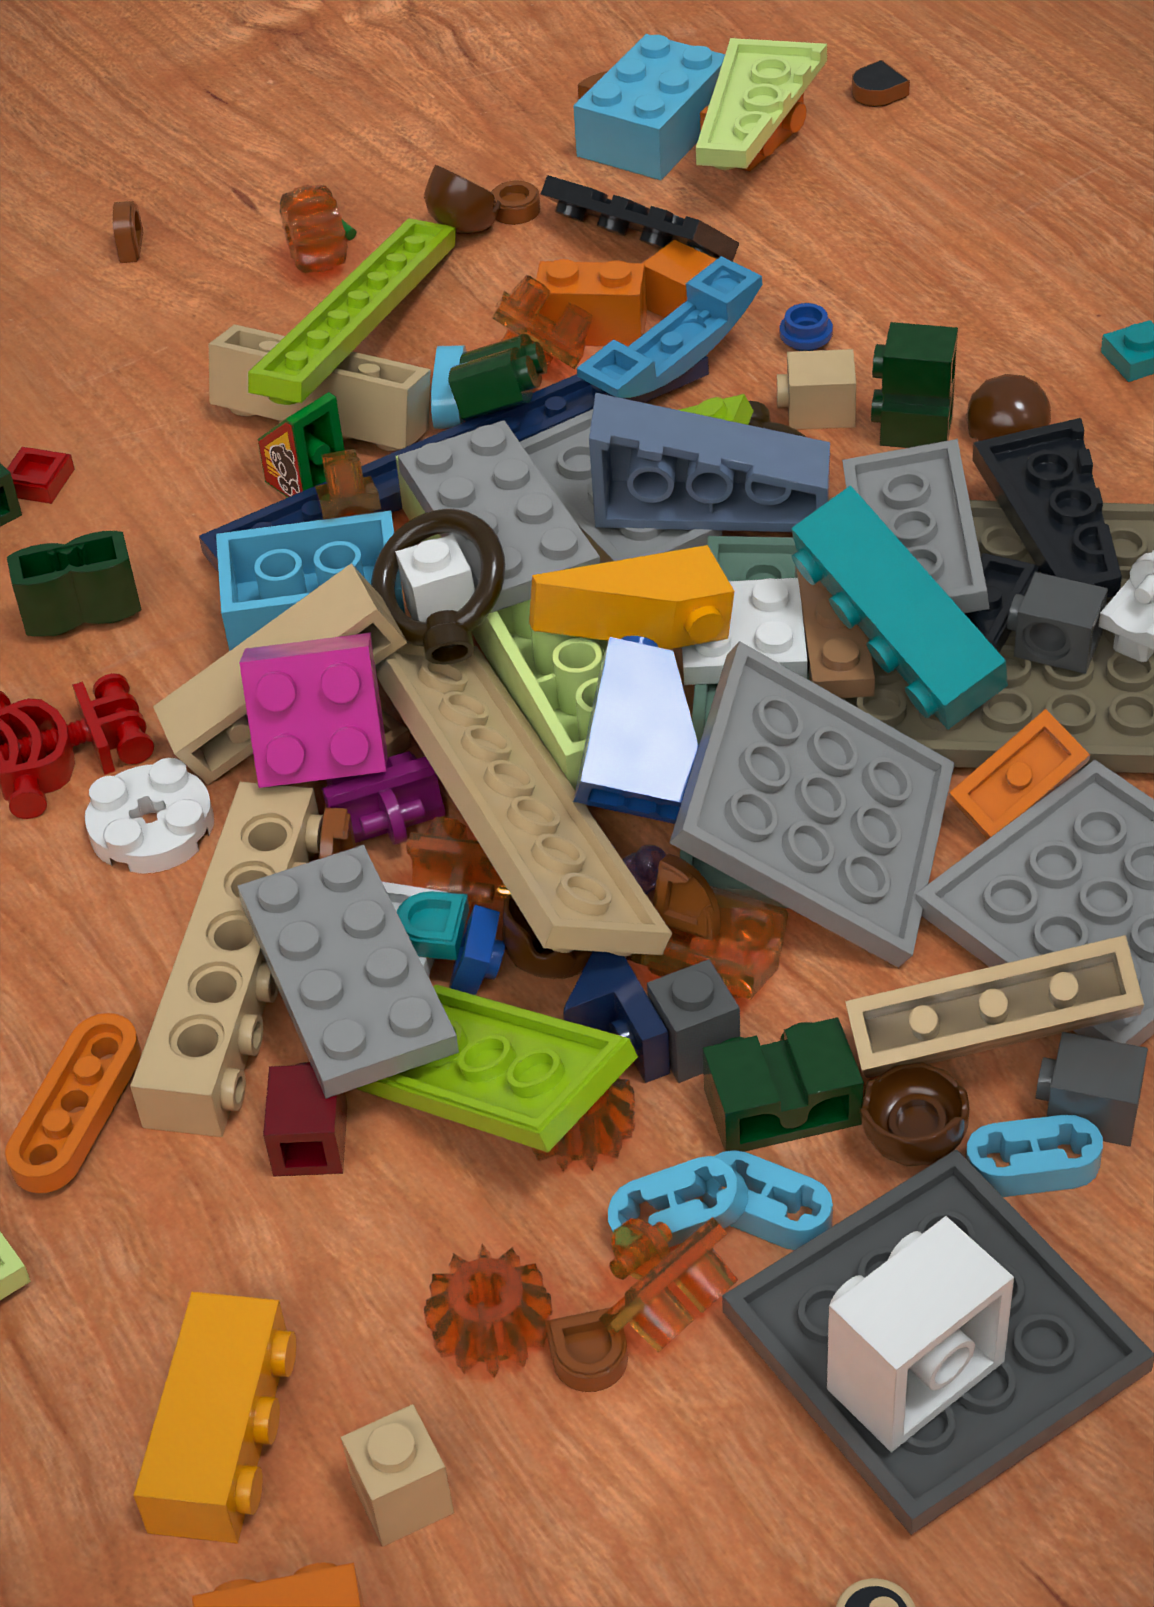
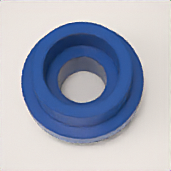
M801 303L790 307L786 311L785 318L780 323L779 334L781 340L786 345L798 351H813L831 340L833 324L823 307L812 303Z

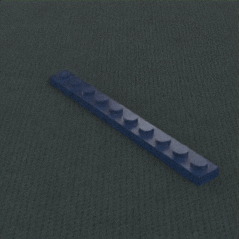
M705 356L684 374L652 392L623 399L645 403L709 375L708 357ZM577 374L534 392L530 402L463 422L199 535L202 553L219 573L216 534L384 511H391V513L402 509L395 456L421 448L426 444L449 439L473 431L481 426L491 425L503 420L520 442L592 410L595 393L613 395L577 377Z

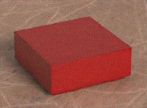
M21 447L7 467V470L11 472L18 499L52 504L75 468L71 454Z

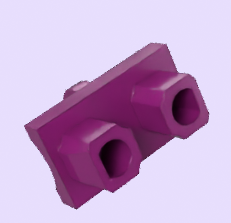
M410 751L389 757L386 772L327 779V787L322 788L326 808H344L351 815L355 843L388 833L393 845L407 842L406 827L446 815L436 772L426 756L417 759Z

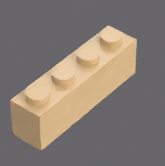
M234 324L209 343V402L213 405L229 408L236 415H259L276 419L281 423L289 416L330 392L337 398L343 439L355 438L376 443L378 448L386 451H398L412 445L429 429L431 369L352 351L302 403L281 405L270 401L269 397L248 393V371L285 336Z
M352 563L153 706L174 754L207 785L253 753L239 664L244 649L371 633L375 665H377L407 643L381 595Z
M1126 935L845 1001L861 1069L866 1078L882 1075L896 1065L918 1062L931 1064L1141 1015L1144 1007Z

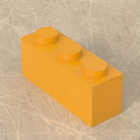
M191 1291L133 1494L147 1534L238 1544L245 1514L254 1515L257 1512L263 1484L262 1469L258 1467V1462L263 1444L272 1445L275 1441L280 1418L279 1399L275 1398L280 1377H290L296 1357V1334L294 1331H287L279 1300Z

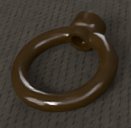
M459 509L433 510L408 521L389 538L376 560L371 585L383 598L407 643L423 646L425 658L431 663L441 665L454 664L466 660L474 653L471 631L488 616L499 598L505 578V555L496 533L483 519ZM454 533L466 537L476 547L481 562L479 582L469 601L459 611L443 610L435 612L426 619V622L416 621L408 617L400 609L395 595V581L399 570L395 551L415 546L437 534Z

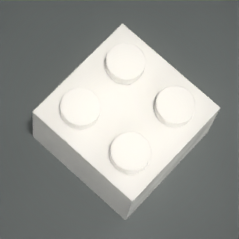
M947 1216L923 1234L919 1231L908 1234L895 1246L885 1263L865 1278L862 1275H858L849 1279L833 1296L829 1305L827 1390L892 1453L1004 1362L1014 1276Z

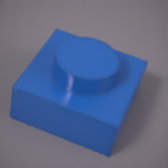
M474 905L464 929L458 958L454 961L449 988L476 995L484 977L495 980L505 950V943L502 940L495 939L500 916L499 911Z

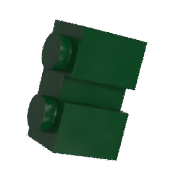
M890 322L886 345L876 344L872 368V377L882 379V389H874L871 408V422L881 423L880 446L911 448L949 441L954 407L957 327Z
M838 1017L814 1023L801 1022L784 1029L778 1042L760 1045L756 1035L747 1038H730L720 1044L703 1047L704 1091L725 1151L737 1150L745 1152L862 1125L859 1110L863 1102L864 1082Z

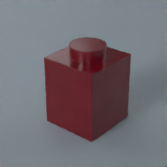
M310 1062L290 1066H269L263 1137L273 1177L343 1174L347 1120L345 1092L326 1099Z

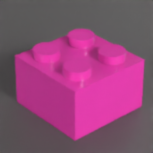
M371 633L244 649L239 664L258 788L386 772L388 753Z

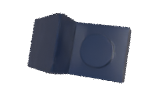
M593 951L566 1002L563 1011L564 1020L630 1038L638 1056L633 1063L645 1083L670 1074L668 1030L626 958L610 952Z

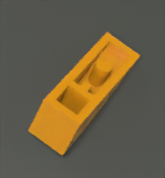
M708 545L532 575L529 624L533 631L606 641L609 640V637L621 639L625 636H641L654 641L659 648L674 649L728 639L735 591Z

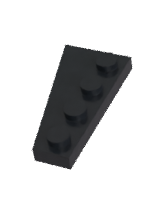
M547 175L541 191L542 196L557 203L555 212L580 222H583L586 214L599 218L598 227L622 236L626 235L628 228L642 232L640 241L660 249L673 240H677L713 258L722 256L733 262L739 246V242L701 220L688 216L684 219L654 206H651L649 209L630 199L613 195L612 200H610L607 194L596 189Z
M1077 418L973 442L972 461L1035 564L1040 566V572L1108 588L1107 598L1115 596L1121 588L1122 575L1109 525L1104 522L1102 514L1103 501L1099 487L1096 488L1092 475L1093 462L1090 450L1085 447V430L1082 419Z

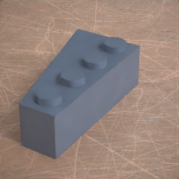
M595 393L589 434L595 528L792 532L791 528L829 501L830 442Z

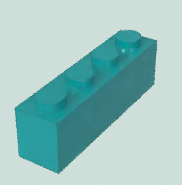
M851 485L791 528L797 551L792 555V560L799 572L811 585H815L819 581L832 595L829 598V603L838 618L849 629L856 625L860 627L870 639L866 645L875 661L887 673L894 669L897 670L909 684L905 687L907 696L925 718H929L934 714L946 729L949 730L1008 686L1006 660Z

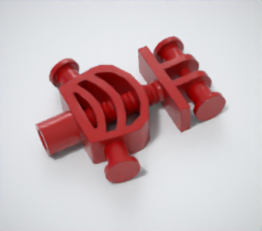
M111 673L99 678L93 686V694L96 700L92 701L89 698L83 681L72 684L82 719L70 722L69 724H66V721L56 708L42 699L28 698L11 704L8 696L0 691V788L4 799L9 803V810L14 816L22 819H31L44 813L47 808L45 794L61 789L71 779L75 766L73 749L75 745L79 746L81 743L92 742L104 775L116 772L110 750L117 748L120 760L126 764L142 763L153 754L154 743L152 738L145 733L147 729L143 715L139 712V705L135 697L129 694L130 686L123 675Z

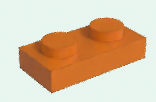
M1045 709L949 792V799L989 839L1073 776L1089 762L1090 754Z

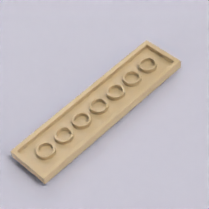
M406 643L375 665L378 680L543 948H549L562 953L582 950L610 952L618 956H629L631 954L663 955L672 932L585 804L573 802L574 788L479 648L474 646V653L466 660L454 664L441 665L431 663L425 658L423 646Z

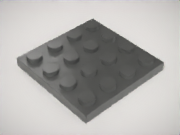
M957 1149L722 1295L723 1313L911 1535L1151 1372L1154 1363V1353ZM947 1216L1014 1276L1005 1360L891 1453L827 1390L829 1305L835 1293L845 1282L858 1275H862L865 1278L885 1263L895 1246L904 1237L915 1231L923 1234Z

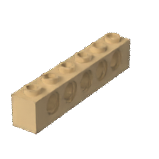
M239 782L130 1086L143 1128L223 1137L231 1110L238 1111L241 1108L246 1087L244 1069L249 1055L256 1056L260 1050L263 1037L262 1014L266 1002L273 1003L275 1001L278 987L241 905L238 885L312 862L314 854L320 853L323 815L318 813L314 788L285 785L258 788V783Z

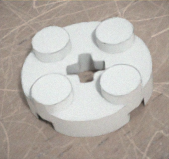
M164 758L152 765L138 766L125 770L115 776L101 777L89 789L90 802L85 811V824L91 846L102 861L111 866L110 858L117 862L127 863L130 872L143 874L160 872L186 862L199 851L197 841L204 836L206 829L210 835L214 826V813L206 786L197 776L187 772L186 765L176 758ZM149 813H157L158 820L152 823H145L142 816Z

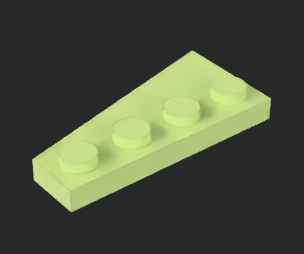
M730 38L696 145V165L713 166L721 170L733 168L747 169L827 62V44Z

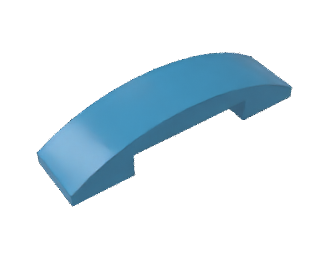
M720 256L686 283L687 301L628 347L613 339L577 367V377L619 398L640 396L670 383L697 364L727 335L744 314L763 285L762 276Z

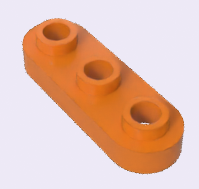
M113 1013L97 1014L83 1020L72 1031L6 1145V1161L14 1181L22 1189L33 1193H48L62 1188L76 1176L141 1058V1047L135 1027L127 1018ZM115 1054L114 1056L108 1059H101L106 1055ZM85 1107L78 1112H70L74 1108Z

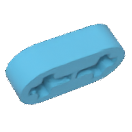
M465 345L437 346L431 386V414L434 429L452 428L464 422L459 413L448 378L450 369L453 366L459 365L461 355L466 352Z
M1057 1115L992 1123L978 1128L971 1134L967 1142L966 1159L1002 1197L1074 1189L1087 1185L1096 1178L1101 1165L1103 1137L1093 1123L1077 1115ZM1062 1144L1070 1145L1071 1150L1075 1154H1080V1157L1076 1159L1068 1158L1065 1150L1058 1149V1146ZM1000 1153L1001 1159L1009 1163V1166L996 1167L995 1161L992 1158H988L987 1154Z
M725 1151L713 1156L723 1159L743 1177L748 1187V1202L745 1211L735 1223L730 1225L731 1227L790 1250H796L832 1227L833 1203L831 1194L817 1180L742 1151ZM715 1178L706 1181L707 1193L702 1196L703 1203L709 1208L717 1205L716 1193L722 1190V1185ZM801 1206L812 1209V1215L804 1213L798 1221L788 1218V1213H797Z
M713 1156L698 1157L635 1179L620 1187L611 1198L608 1207V1223L613 1233L634 1250L644 1253L657 1252L716 1232L735 1223L745 1211L748 1202V1187L743 1177L723 1159ZM715 1178L723 1187L727 1188L716 1193L717 1205L709 1208L700 1199L695 1198L707 1193L706 1181ZM647 1201L656 1210L661 1211L649 1216V1229L642 1231L633 1223H630V1221L640 1216L639 1205Z

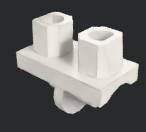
M1154 550L1152 553L1143 554L1136 560L1131 567L1129 580L1100 612L1098 627L1115 633L1113 645L1115 651L1140 662H1147L1154 653Z

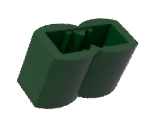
M522 334L464 352L460 357L459 365L453 366L450 369L448 378L461 418L464 421H468L530 402L533 396V389L540 387L542 374L547 373V362L541 345L538 342L532 343L528 334Z
M121 531L94 532L77 537L66 544L47 543L34 545L7 556L11 583L27 636H57L83 623H116L142 610L124 534Z

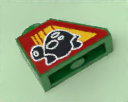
M330 392L289 416L257 439L265 482L286 497L293 496L348 472L337 398Z

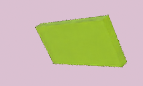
M436 984L433 988L457 1035L459 1053L356 1089L544 1152H549L638 1056L630 1038Z

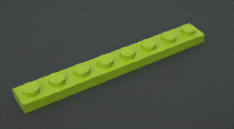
M408 218L248 371V393L269 397L270 401L281 405L302 403L455 247L456 228Z

